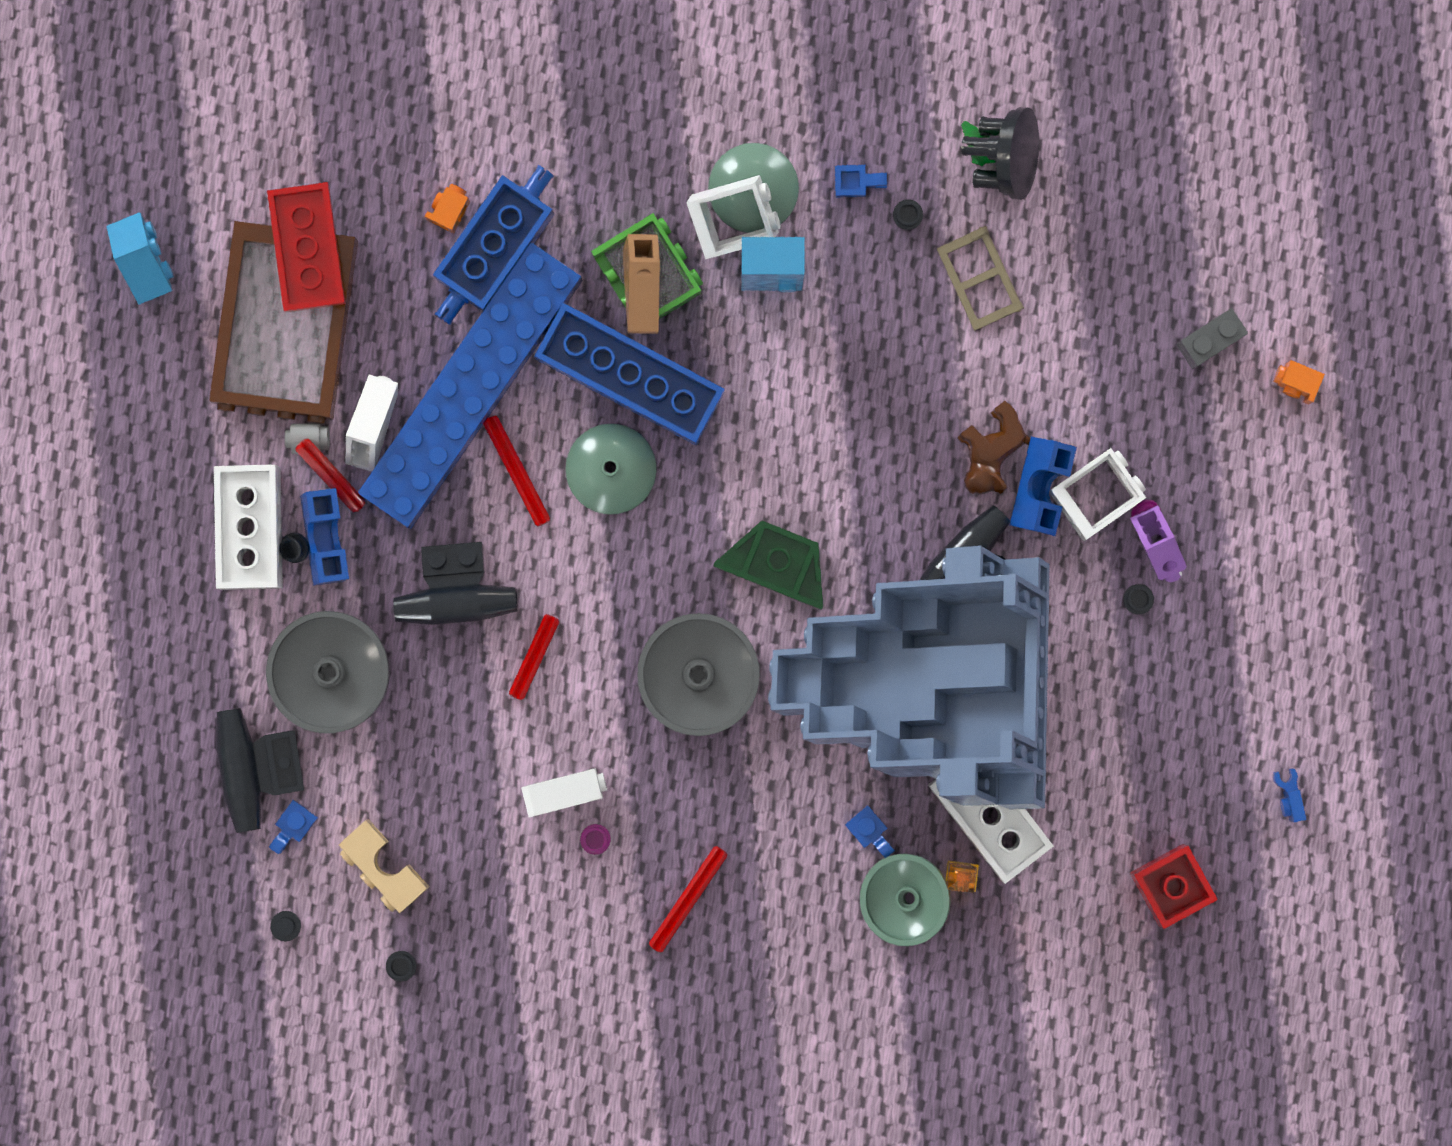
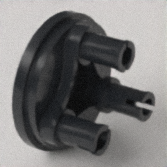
M1019 107L1016 110L1009 111L1004 119L982 116L979 122L980 136L990 137L964 136L962 143L967 144V146H961V152L963 156H985L989 160H994L996 162V171L974 170L972 178L973 187L998 189L999 192L1009 196L1011 199L1022 200L1026 198L1035 179L1039 156V130L1034 111L1028 107Z

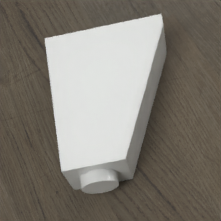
M368 375L346 433L345 464L371 472L376 467L398 396V383L393 382L390 378Z
M594 768L521 787L528 817H533L602 799V792L607 791L604 774H597V770Z

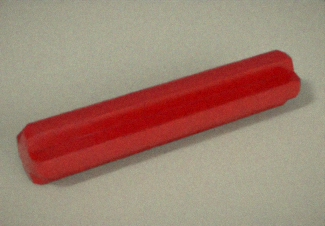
M310 439L302 440L296 446V452L330 489L336 488L337 496L352 512L362 509L366 504L365 499L358 494V491Z
M549 614L544 615L510 688V696L518 700L525 698L559 625L557 618Z

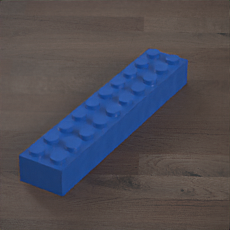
M531 242L364 482L358 494L407 528L412 529L483 426L484 421L493 412L540 344L562 304H567L583 281L582 277Z

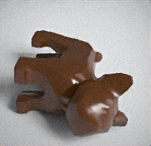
M1006 401L1002 402L991 412V415L1000 422L999 432L983 436L971 425L957 437L969 449L971 465L966 473L964 482L966 489L972 494L981 495L991 491L1002 494L1007 489V485L1001 478L1000 473L1003 461L1024 444L1029 445L1030 437L1025 434L1019 422L1017 412Z

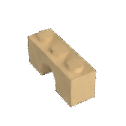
M367 819L339 844L342 849L340 855L350 866L354 864L358 866L363 872L360 875L361 879L371 889L376 887L383 894L380 899L390 911L393 912L396 909L401 913L424 893L429 886L410 864L397 874H387L380 869L377 862L378 853L389 841Z

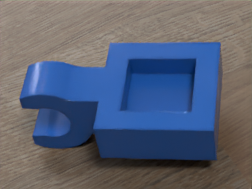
M865 165L835 166L836 198L866 197V188H887V173L866 174Z
M1294 768L1289 769L1290 778L1287 782H1283L1280 779L1278 771L1273 772L1272 778L1274 783L1284 790V798L1280 799L1283 816H1288L1290 822L1306 820L1301 792L1297 786L1298 775Z
M292 800L275 823L282 830L272 841L269 848L277 854H281L292 838L301 842L318 817L295 800Z
M868 805L845 824L864 848L872 842L884 858L895 851L881 835L888 828Z

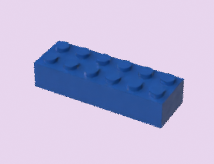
M565 303L560 307L534 355L535 359L694 445L698 444L725 393L724 388Z

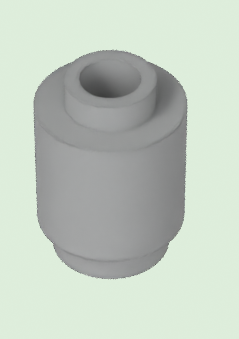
M321 423L291 424L290 430H285V447L291 448L292 454H298L295 450L296 446L302 440L310 439L321 452L322 450H329V426H321Z

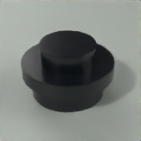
M903 200L895 206L893 220L899 228L913 230L922 222L923 210L916 201Z
M290 533L282 539L279 551L285 560L291 563H299L307 558L309 543L302 534Z
M1143 584L1132 585L1124 593V606L1133 614H1144L1153 606V592Z
M281 911L272 918L270 929L276 939L284 942L291 941L299 935L301 921L295 913Z
M396 951L386 961V972L395 981H407L416 972V960L409 952Z

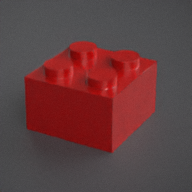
M1185 844L1177 846L1130 872L1155 921L1162 929L1175 924L1218 900L1192 851Z

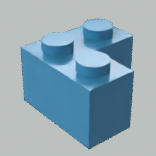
M139 212L107 225L113 258L138 305L171 292L170 279L174 277L167 260L162 262L159 258V255L162 253L156 241L158 237L151 221L145 222Z

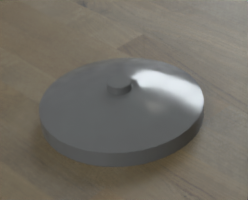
M334 611L314 612L290 623L274 641L266 665L268 690L278 710L293 724L316 733L343 732L365 722L383 701L390 676L388 656L377 634L356 617Z
M696 613L674 618L652 634L639 658L637 677L641 697L650 713L660 723L682 734L705 736L728 729L747 713L758 691L760 670L758 658L751 642L738 627L721 617Z

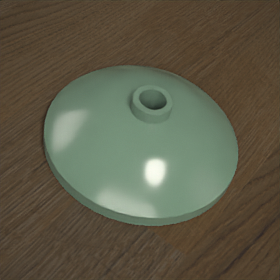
M760 143L742 144L723 154L711 171L708 190L760 175L762 183H767L770 189L771 200L769 204L772 212H777L780 224H782L792 213L799 194L798 177L789 159L779 150ZM752 189L710 201L717 216L735 230L749 233L765 228Z
M602 424L585 431L573 443L566 460V478L573 495L585 507L602 514H620L637 507L649 495L656 478V460L649 443L637 431L620 424ZM613 462L616 465V470L613 473H607L604 469L606 463Z
M896 854L886 857L876 863L863 880L860 890V907L864 920L879 938L890 944L914 946L926 942L942 929L949 915L951 896L947 881L933 863L921 856ZM908 892L912 893L915 897L912 904L905 900Z

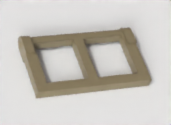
M986 226L979 227V229L937 248L974 331L1024 309ZM982 238L995 267L961 283L948 257V253ZM999 275L1012 304L977 319L964 290Z

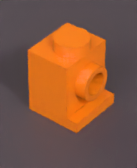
M450 184L443 193L438 192L431 206L434 212L432 214L427 211L425 214L426 220L454 234L470 204L469 198L465 196L466 191L454 184Z
M1290 360L1285 366H1279L1273 382L1278 383V386L1284 388L1283 393L1296 399H1300L1301 395L1304 396L1303 403L1309 405L1314 402L1325 374Z

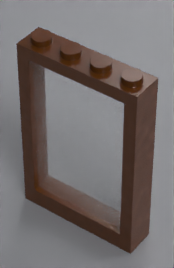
M234 221L209 398L211 403L217 404V410L235 412L236 407L247 408V414L265 416L266 411L277 412V418L295 420L296 415L308 416L307 422L325 424L326 419H334L358 247L356 237L336 234L346 304L285 313L283 311L272 226Z

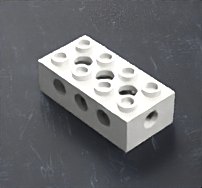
M277 465L214 466L216 589L283 588L282 556L279 551L282 541L281 467ZM252 489L254 499L250 504L244 505L242 495L246 490ZM247 520H253L255 529L250 535L245 536L242 526ZM248 550H252L255 553V561L250 566H246L243 562V555Z
M936 779L928 784L929 788L1003 883L1006 884L1054 847L1026 809L1010 810L1000 805L962 806L939 796ZM988 807H994L998 812L996 821L991 824H987L983 820V812ZM1012 831L1016 835V843L1010 848H1005L1002 845V836L1006 832Z

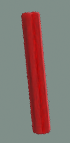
M494 415L487 418L483 425L533 522L537 527L548 523L550 517L498 416Z
M718 846L713 847L650 940L649 946L659 953L664 951L727 858V852Z

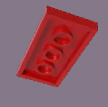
M323 182L267 190L283 311L287 313L346 304L329 183Z

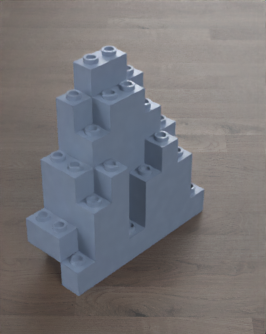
M982 546L946 548V558L942 562L945 579L876 583V593H874L872 598L875 614L807 618V627L804 630L806 648L773 650V658L769 665L772 676L771 689L768 694L770 710L783 716L804 715L800 724L804 740L813 744L851 743L860 748H868L867 755L871 768L893 777H933L936 779L939 796L962 806L1000 805L1010 810L1045 809L1050 564L1041 558L1004 560Z

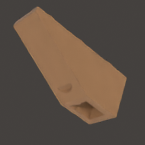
M628 234L622 250L627 332L658 334L660 278L658 235Z

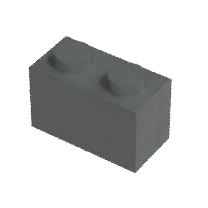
M1231 308L1176 345L1193 370L1248 334V331Z

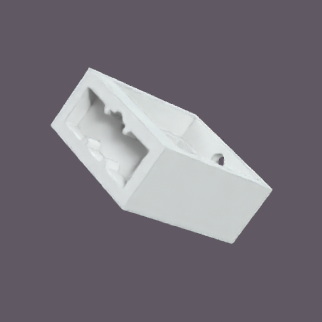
M760 175L692 194L686 202L705 259L741 250L742 237L777 236L778 229L781 228L777 212H772L769 204L771 200L770 189L767 183H762ZM752 189L765 228L719 241L707 202Z
M1111 448L1049 491L1056 504L1062 506L1063 514L1083 541L1093 536L1146 498L1143 494L1146 490L1143 483L1136 475L1131 477L1125 468L1128 466V463L1119 451L1114 453ZM1106 461L1132 498L1091 526L1066 491V488Z

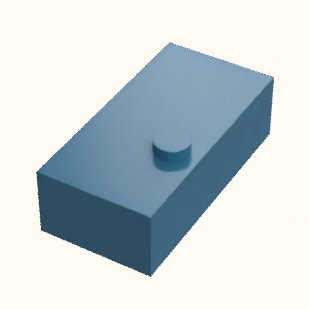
M742 237L741 291H802L805 275V237Z

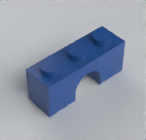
M1037 437L1030 438L1010 526L1056 536L1062 506L1051 502L1049 491L1052 482L1058 476L1070 477L1077 447Z
M336 488L305 492L300 496L306 539L309 543V561L313 586L344 582L349 579L345 549L341 548L338 536L340 512Z

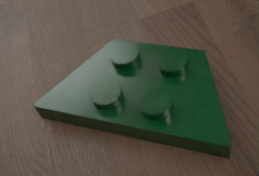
M762 520L714 562L713 567L819 610L823 608L819 544L815 541Z

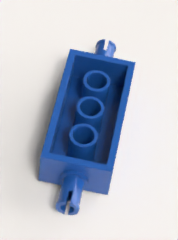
M538 165L536 167L537 169L524 187L518 186L502 175L433 273L435 279L449 288L448 291L450 292L438 311L435 312V315L441 320L443 319L445 323L451 325L453 319L465 303H471L483 312L531 242L533 244L536 243L554 217L553 209L541 202L539 198L550 180L554 177L548 170L545 172V168Z

